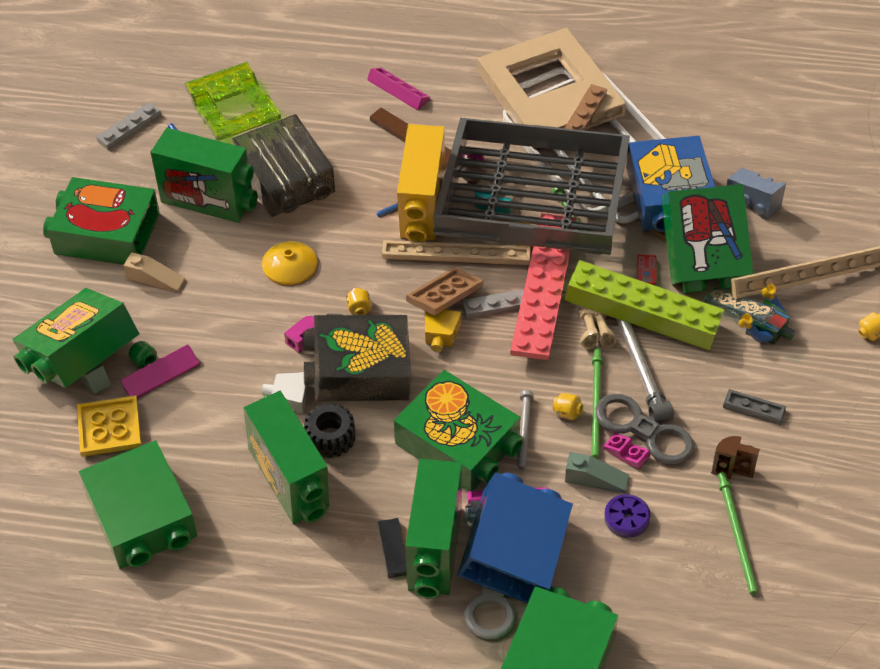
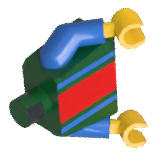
M769 284L767 288L762 289V295L769 297V300L765 299L761 306L769 307L770 311L767 314H756L753 316L746 313L741 316L742 319L738 323L741 328L746 327L745 334L751 336L756 342L776 344L781 336L791 340L796 332L788 327L790 316L781 305L777 296L773 295L776 293V287L773 284ZM759 307V310L762 311V312H764V311L767 310L766 308H761V309H760V307Z

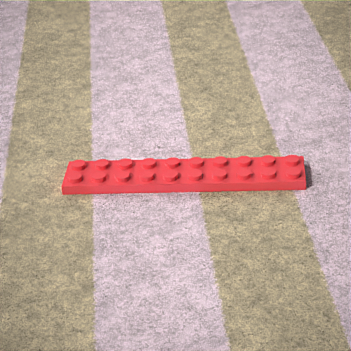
M541 213L540 218L562 220L564 216ZM571 217V221L577 222V217ZM533 247L510 355L549 360L571 250Z

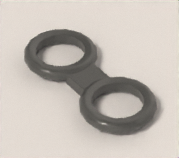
M623 394L607 395L598 402L595 412L601 426L613 433L625 434L632 432L646 440L647 449L658 461L676 465L685 462L691 457L694 450L693 440L690 434L682 427L674 424L659 425L642 414V410L635 400ZM611 403H622L632 410L634 418L631 422L624 425L615 424L606 418L604 408ZM662 433H673L683 440L685 450L678 455H667L657 448L655 438Z

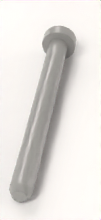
M524 390L520 393V399L523 401L520 435L524 437V443L519 451L518 466L520 469H524L527 462L530 402L534 399V393L529 390Z

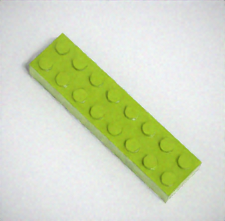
M579 260L565 296V301L707 350L711 349L724 312L722 308Z

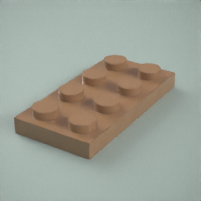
M454 267L407 294L406 302L432 315H437L482 288L484 280Z

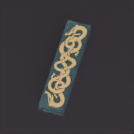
M716 287L704 297V302L722 308L739 316L748 313L752 316L753 321L765 324L776 314L773 307L744 297L735 299L732 293Z

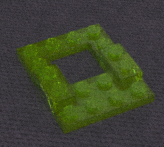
M248 62L184 83L187 92L192 98V104L204 124L208 125L217 141L281 119L280 112L268 93H264L260 88L255 73ZM244 93L252 108L255 107V110L226 120L216 102Z

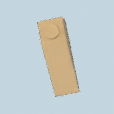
M131 252L124 264L126 278L129 281L176 293L179 292L185 281L184 276L149 256Z

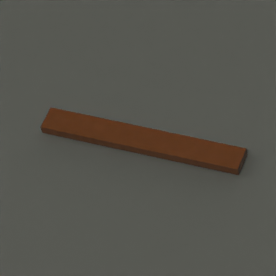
M382 107L370 116L371 122L405 142L408 123ZM445 146L447 168L451 150ZM462 165L461 171L486 173L480 167ZM464 178L465 180L474 185L480 181L477 179Z

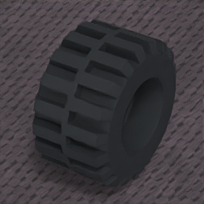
M325 403L322 407L316 406L315 410H311L309 416L305 418L304 429L322 457H325V455H328L329 458H333V455L338 457L341 456L342 452H348V447L352 448L356 438L353 415L350 414L347 408L344 409L340 404L336 406L335 403H331V405ZM327 428L338 429L337 431L332 433L322 432L324 429Z

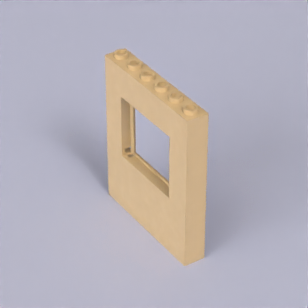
M567 27L477 58V72L514 123L565 128L591 84L606 88L607 95L586 129L625 116V101ZM557 57L575 83L529 98L511 73Z

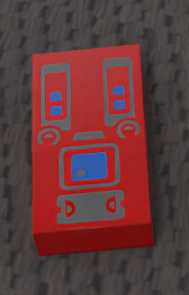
M637 255V280L656 286V255Z

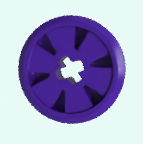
M630 494L618 495L612 498L607 503L604 520L609 530L621 537H635L642 534L648 528L651 517L650 509L646 502ZM627 513L631 514V516H629L628 518L624 517L627 515Z

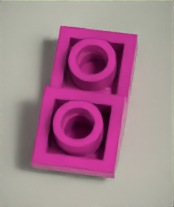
M614 433L604 445V449L613 456L639 469L651 456L648 449L632 444L631 438Z

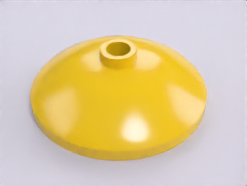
M296 241L282 242L274 245L265 253L262 260L263 272L269 280L280 285L300 284L308 280L315 273L317 256L314 250L304 243Z

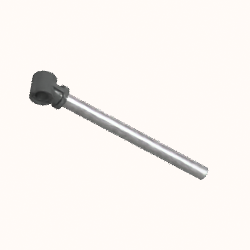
M616 318L648 395L646 403L650 419L657 423L673 420L672 404L670 401H665L664 393L658 391L631 324Z

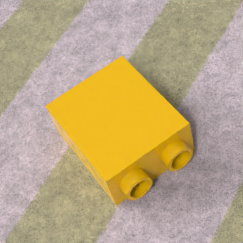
M408 124L397 189L400 238H407L409 241L415 242L436 241L437 235L433 234V216L446 172L444 126Z

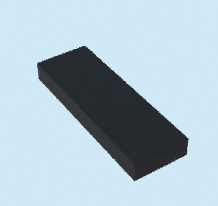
M399 518L378 521L388 578L407 575L406 554Z

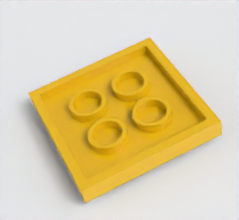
M136 395L77 404L81 457L135 449L141 446L138 400Z

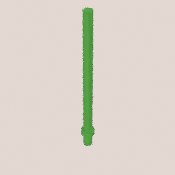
M600 348L594 349V357L592 358L594 369L591 456L596 459L600 457V424L595 412V408L601 400V365H603V358Z
M722 472L718 474L719 490L723 493L750 595H755L758 593V589L731 495V483L728 482L726 473Z

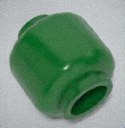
M138 341L131 346L128 356L132 363L142 369L156 361L157 351L148 342Z

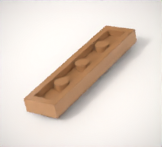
M591 84L565 126V129L585 131L607 95V89Z

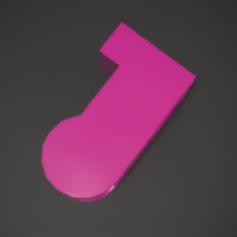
M305 316L284 333L285 344L297 353L303 351L304 343L309 338H314L318 334L317 319L313 316Z

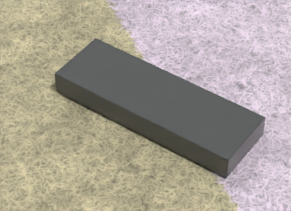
M731 389L728 390L723 403V408L777 425H781L786 411V406Z

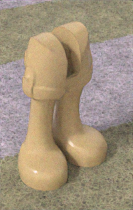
M581 306L579 315L587 327L580 340L582 347L585 349L594 348L599 339L603 348L613 347L617 340L614 332L606 325L605 318L607 315ZM594 321L597 322V324H598L599 331H600V336H599L598 331H597V329H596V327H595Z

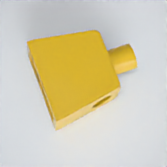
M444 310L437 315H432L425 311V343L431 344L433 351L441 352L443 346L450 347L453 345L461 326V312Z

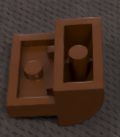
M740 436L724 438L716 447L711 474L718 475L724 472L728 479H731L733 473L753 478L760 449L751 445L740 444L742 438Z

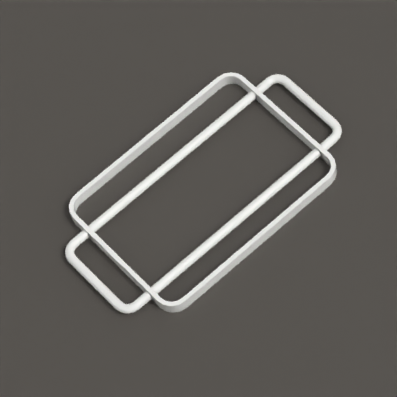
M559 67L522 82L519 85L522 89H526L559 74H565L569 77L567 81L529 96V98L575 83L565 67ZM604 74L625 101V108L655 140L666 139L608 76ZM503 110V122L513 123L509 119L507 112ZM616 119L609 121L620 134L630 135ZM630 135V142H637V141ZM523 146L528 153L540 154L535 148ZM553 149L558 156L568 157L563 150ZM536 161L540 167L552 168L547 162ZM567 165L570 170L574 169V165ZM548 175L552 181L564 182L560 176ZM579 178L582 184L593 185L588 179ZM564 189V195H567L569 190ZM590 192L595 198L605 199L601 193ZM633 192L619 197L618 208L635 201ZM574 203L576 209L609 212L610 207L606 206L589 208L584 204ZM638 211L628 216H620L617 213L615 221L624 224L639 219Z

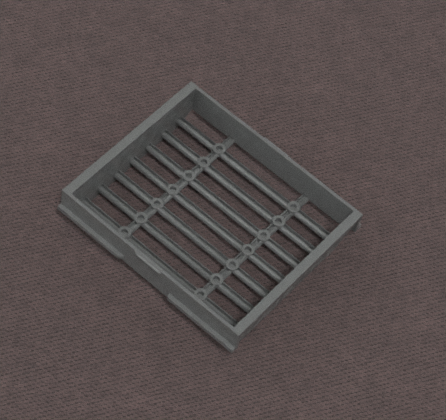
M460 117L433 216V234L611 255L613 232L630 135ZM467 140L500 143L503 144V148L495 150L467 147L466 145ZM510 145L574 151L577 154L575 158L513 152L509 151ZM466 153L500 157V160L492 162L465 159L464 157ZM584 153L619 156L618 163L583 159ZM507 158L567 164L574 165V169L566 170L511 164L506 161ZM462 165L497 169V173L461 171ZM581 166L616 170V175L581 171ZM504 170L572 177L570 182L507 176L504 175ZM459 178L494 181V185L458 183ZM582 178L614 182V187L580 184L578 180ZM501 182L568 189L569 193L564 195L501 188L500 186ZM576 190L612 194V198L610 200L576 196ZM455 191L490 193L491 197L486 199L455 195ZM498 195L567 203L565 207L512 202L498 200ZM453 202L488 206V209L486 211L451 208ZM574 203L606 206L610 207L609 212L575 209L573 205ZM495 207L562 214L564 218L557 220L495 213L494 211ZM571 216L607 219L608 221L607 225L571 221Z

